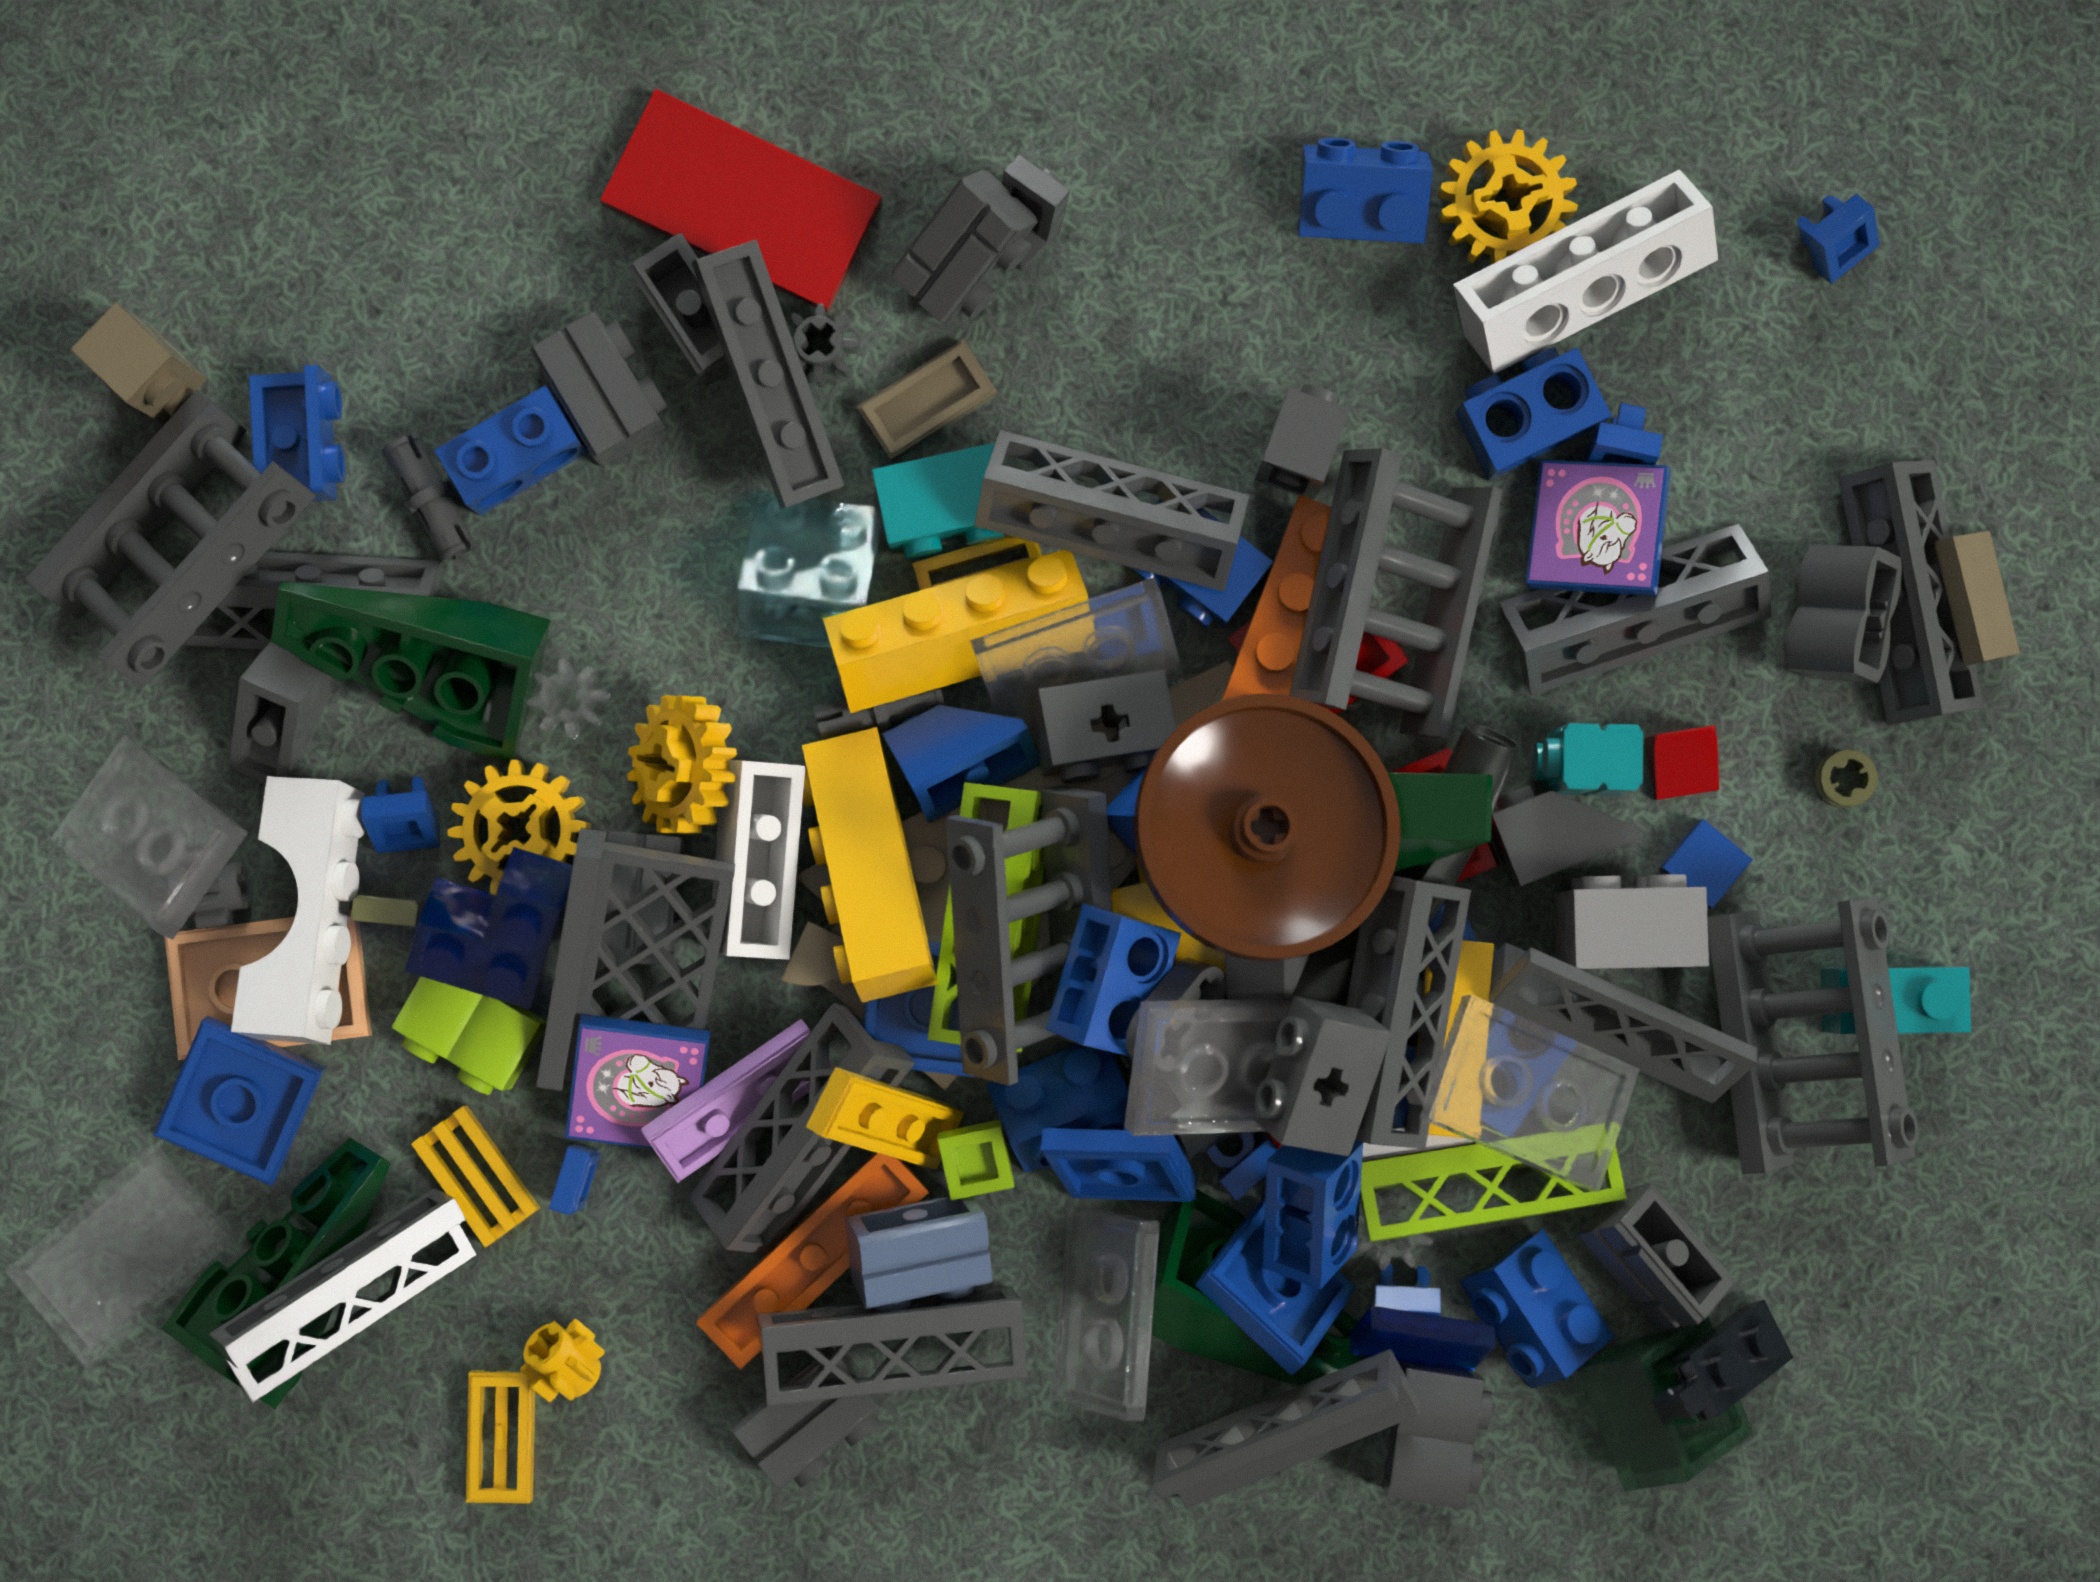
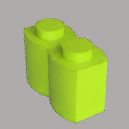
M430 960L393 1023L392 1028L405 1036L401 1044L404 1049L430 1063H435L439 1056L447 1059L460 1068L456 1075L458 1080L476 1091L490 1095L494 1087L501 1091L512 1090L544 1034L547 1021L441 960Z

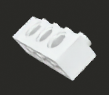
M1679 169L1453 284L1465 338L1491 372L1496 374L1718 260L1713 208Z

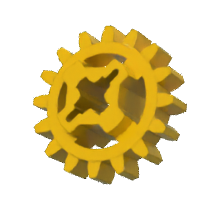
M1517 129L1510 143L1503 144L1497 130L1490 131L1484 150L1472 140L1466 143L1462 152L1467 163L1453 158L1450 161L1445 172L1456 182H1444L1438 190L1437 197L1451 202L1450 205L1441 210L1438 219L1439 223L1455 222L1457 227L1448 242L1451 246H1454L1466 240L1471 245L1467 257L1469 262L1473 263L1482 253L1491 255L1490 265L1567 227L1559 219H1570L1576 213L1578 204L1564 199V196L1571 193L1576 187V178L1559 177L1558 172L1567 159L1564 155H1560L1548 160L1543 155L1548 140L1543 137L1535 143L1533 148L1524 146L1523 130ZM1516 164H1519V165H1522V166L1528 168V169L1531 170L1536 176H1532L1531 174H1529V173H1527L1526 171L1522 170L1521 168L1517 167ZM1485 167V188L1476 189L1471 195H1466L1469 180L1475 173ZM1501 189L1506 190L1509 198H1520V202L1514 211L1509 210L1506 202H1495ZM1548 206L1543 225L1530 234L1531 222L1529 213ZM1482 223L1499 234V238L1487 234L1477 224Z
M688 695L661 696L660 705H648L646 707L649 723H636L634 727L640 742L639 745L629 747L628 754L633 758L632 767L635 769H632L627 774V780L637 782L639 789L635 792L632 802L634 805H646L642 820L644 823L656 824V831L659 833L699 834L702 832V825H714L717 822L714 807H727L729 804L728 797L723 789L725 784L734 783L736 780V775L730 771L729 760L737 755L736 748L726 747L725 739L729 736L732 728L730 724L717 723L721 708L718 705H706L705 697Z
M510 760L508 775L503 776L497 767L489 765L485 767V776L488 781L486 785L482 786L469 780L464 784L467 792L473 797L469 804L452 803L451 810L464 818L462 826L447 829L448 836L463 839L465 847L453 855L455 862H474L475 866L468 876L472 883H479L490 876L492 878L490 893L493 895L502 896L509 884L513 883L516 898L527 899L530 895L531 883L535 882L543 893H550L554 891L552 874L556 872L565 878H571L572 867L566 861L570 855H575L577 847L575 842L576 833H580V828L591 830V823L575 820L574 812L586 803L583 797L566 798L563 795L571 782L567 777L561 775L551 783H548L549 766L537 763L528 776L522 761ZM515 787H530L537 790L534 794H529L523 802L510 803L499 794ZM556 811L560 820V838L557 845L550 839L549 819ZM482 815L488 820V841L483 846L479 836V824ZM511 817L520 819L530 818L525 827L531 835L528 842L513 840L509 843L508 839L512 835L513 830L507 823ZM516 856H528L532 861H536L540 865L533 870L520 873L502 869Z

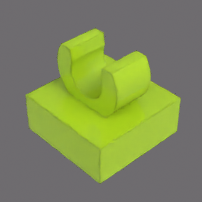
M1001 1120L938 1132L937 1141L951 1201L1014 1188V1176Z

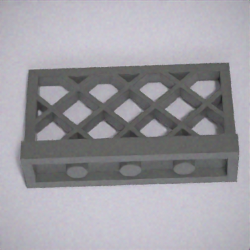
M580 828L536 1087L562 1091L564 1080L572 1082L581 1014L627 1020L643 1011L652 1023L671 1026L654 1003L680 987L694 1004L695 1010L694 1013L673 1026L705 1030L735 872V863L605 842L607 832ZM614 864L642 868L655 885L627 901L612 882ZM662 872H667V873H672V874L669 875V876H667V877H665ZM690 877L719 881L716 898L692 912L674 889V887ZM664 895L682 919L655 936L636 911ZM608 899H610L617 909L606 915ZM712 916L708 932L701 922ZM626 919L644 943L617 959L602 940V934ZM691 930L705 947L706 952L705 956L682 970L664 945ZM653 953L671 977L645 993L626 969ZM598 957H600L606 967L596 973ZM701 974L699 989H697L691 980ZM616 977L634 1000L608 1016L592 997V992L597 987Z

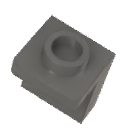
M1018 155L1004 170L1001 184L1009 190L1011 197H1016L1037 217V224L1026 236L1032 247L1024 259L1015 267L1020 271H1025L1060 233L1070 190L1063 186L1057 176L1043 167H1036L1027 159Z

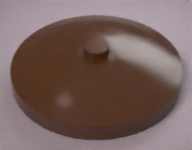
M1260 693L1233 697L1210 705L1186 720L1164 741L1147 766L1139 786L1134 811V840L1139 865L1149 889L1165 913L1182 930L1207 947L1223 954L1254 961H1281L1306 956L1334 944L1355 930L1371 914L1388 888L1395 870L1400 845V816L1395 791L1383 763L1367 740L1354 727L1330 710L1313 702L1293 696Z

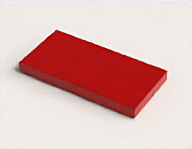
M656 88L600 199L604 206L664 235L673 237L682 233L690 247L706 255L757 239L773 287L817 307L818 303H823L826 312L829 311L883 201L882 196Z

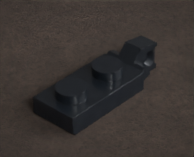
M1765 1300L1752 1302L1740 1308L1671 1360L1678 1380L1651 1400L1663 1424L1683 1417L1690 1419L1697 1415L1700 1422L1720 1416L1794 1358Z

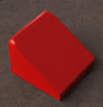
M1715 725L1656 734L1644 738L1655 800L1719 790L1718 743Z

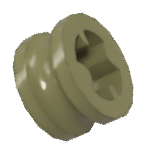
M1848 749L1828 754L1819 762L1814 775L1816 791L1824 802L1834 807L1842 808L1863 804L1872 797L1878 781L1875 764L1870 758L1857 750ZM1847 762H1850L1857 768L1852 772V775L1860 774L1861 785L1859 788L1848 789L1844 796L1835 791L1839 783L1831 784V771L1842 769L1846 766Z

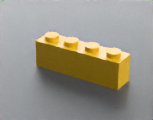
M1059 550L823 618L850 714L1096 643L1088 593L1071 551Z
M877 727L802 745L807 767L805 768L803 804L805 808L815 806L819 826L808 828L809 839L817 866L827 864L831 885L821 887L823 905L829 924L840 923L844 944L833 947L835 962L842 985L853 983L862 1003L937 985L938 982L889 764Z

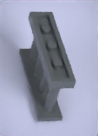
M198 389L25 579L40 595L77 618L88 609L114 636L99 653L98 657L100 660L142 687H145L156 673L165 666L174 653L316 497L309 488L274 461L261 474L233 447L247 432V429ZM215 466L244 492L219 521L191 495L192 491ZM173 513L201 540L176 569L147 542ZM129 561L157 588L133 617L105 590Z
M1384 448L1344 450L1289 696L1313 702L1324 708L1343 710L1347 708L1349 695L1403 710L1404 714L1399 732L1401 734L1448 739L1451 722L1457 711L1458 690L1491 541L1498 525V510L1503 490L1496 487L1454 488L1452 498L1449 499L1399 482L1398 474L1403 457L1401 454ZM1391 506L1446 524L1438 561L1384 543ZM1377 569L1432 586L1424 623L1370 607ZM1363 632L1418 648L1410 686L1356 670Z
M1062 785L1041 790L1043 820L1003 831L1002 824L957 815L946 818L947 856L950 872L963 1073L1010 1086L1018 1083L1016 1050L1055 1036L1056 1039L1079 1044L1045 1030L1051 1009L1015 1022L1013 987L1052 973L1054 1002L1082 905L1087 904L1112 911L1106 793ZM1044 847L1046 883L1007 896L1005 859ZM1048 910L1050 946L1011 959L1009 923Z
M1878 896L1837 902L1840 921L1765 929L1760 924L1759 910L1707 917L1708 937L1722 1032L1757 1048V1064L1730 1088L1742 1174L1767 1173L1793 1165V1152L1795 1148L1872 1143L1875 1167L1890 1166L1915 1157L1914 1146L1918 1139V1124L1914 1112L1908 1108L1885 949L1889 943L1890 930L1888 920L1879 908ZM1844 947L1849 986L1774 993L1769 988L1766 967L1768 955ZM1853 1012L1859 1052L1783 1058L1779 1053L1775 1030L1777 1019ZM1863 1078L1868 1117L1792 1122L1788 1117L1784 1093L1787 1083Z

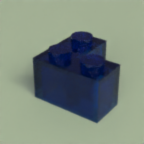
M513 847L496 895L436 877L417 924L405 972L530 1009L569 890L573 865Z

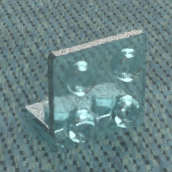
M765 492L759 494L737 589L739 637L831 649L823 618L869 605V591L883 524L881 508L808 499L780 509L775 494Z

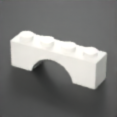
M267 776L258 840L276 849L290 865L298 888V906L293 924L283 941L267 956L240 967L231 1032L258 1040L331 1045L332 1031L339 1024L342 1014V999L338 992L341 965L347 961L351 948V937L347 928L350 901L356 897L359 888V871L355 864L358 839L364 835L366 830L361 820L362 797H364L365 793L340 780Z

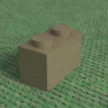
M116 302L70 349L127 404L162 424H165L196 389H199L208 380L156 329Z

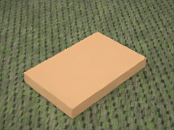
M349 910L347 928L351 937V948L347 961L341 965L338 992L342 999V1014L339 1024L332 1031L331 1041L372 1036L359 921L351 920L352 910ZM295 917L164 933L178 1060L186 1058L200 1023L205 1017L209 1016L232 1026L240 967L258 961L271 953L286 937ZM265 1040L279 1047L309 1044Z

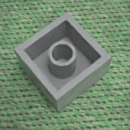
M1684 874L1634 877V888L1621 889V876L1571 878L1570 890L1554 892L1556 959L1579 969L1709 966L1706 887H1687L1686 875Z

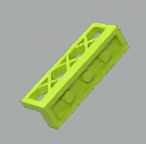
M964 782L959 816L978 819L982 798L1011 802L1007 829L1004 831L1043 820L1041 792ZM1044 847L1005 859L1007 896L1046 883ZM949 885L936 975L938 984L935 985L927 1040L960 1045V1031L948 1029L952 1001L958 997L957 983L955 984L956 962L951 887ZM1042 912L1009 923L1011 959L1036 951ZM1032 980L1013 987L1015 1022L1027 1018ZM1020 1048V1049H1018V1050H1016V1051H1017V1052H1022V1048Z
M1611 1122L1362 1162L1360 1202L1368 1243L1620 1202L1627 1199ZM1601 1156L1607 1189L1584 1193L1561 1176L1572 1160ZM1560 1162L1555 1171L1545 1165ZM1530 1167L1548 1180L1534 1201L1520 1203L1498 1188V1185L1509 1170ZM1496 1173L1491 1182L1481 1176ZM1468 1178L1485 1190L1470 1212L1456 1214L1434 1198L1444 1181ZM1433 1183L1428 1192L1417 1186ZM1555 1185L1569 1194L1567 1196L1546 1199ZM1404 1188L1421 1201L1407 1222L1381 1226L1375 1192ZM1491 1196L1506 1205L1483 1209ZM1427 1206L1442 1215L1418 1220Z

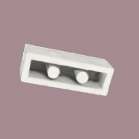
M729 760L730 771L736 775V780L734 783L724 785L723 791L728 797L729 804L727 807H719L715 860L735 863V872L719 954L736 957L789 960L805 766ZM713 880L712 900L716 898L719 881Z

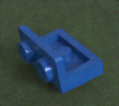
M1335 137L1322 138L1318 140V145L1303 146V178L1298 224L1299 237L1425 244L1433 175L1428 152L1419 151L1418 145L1404 141L1384 142L1381 144V149L1356 148L1354 141Z
M304 365V372L249 375L253 466L262 474L271 462L274 461L316 495L311 502L337 500L336 483H341L345 480L344 452L340 444H334L333 420H339L342 416V397L338 382L331 381V375L319 365Z
M1076 1044L1019 1069L1018 1083L1008 1086L991 1081L986 1084L1009 1143L1025 1172H1030L1037 1168H1052L1040 1151L1043 1128L1129 1130V1128L1141 1122V1118L1113 1054L1106 1050H1098Z
M1544 1229L1530 1233L1489 1267L1472 1272L1461 1280L1462 1287L1471 1299L1474 1312L1489 1326L1506 1352L1509 1365L1517 1375L1523 1378L1530 1388L1568 1378L1615 1337Z

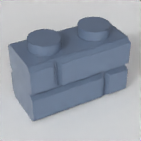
M950 1196L848 1216L845 1219L847 1241L850 1250L849 1259L852 1282L865 1309L874 1307L875 1309L903 1310L910 1306L912 1299L935 1294L945 1299L962 1298L971 1294L974 1286L993 1281L988 1250L987 1219L974 1196L952 1201Z

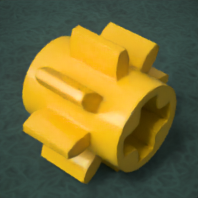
M574 1319L566 1330L556 1321L538 1328L526 1342L523 1352L526 1363L520 1367V1371L531 1379L529 1387L549 1403L555 1399L559 1392L569 1401L586 1394L596 1384L600 1376L601 1362L599 1358L605 1354L604 1349L594 1342L595 1334L577 1319Z

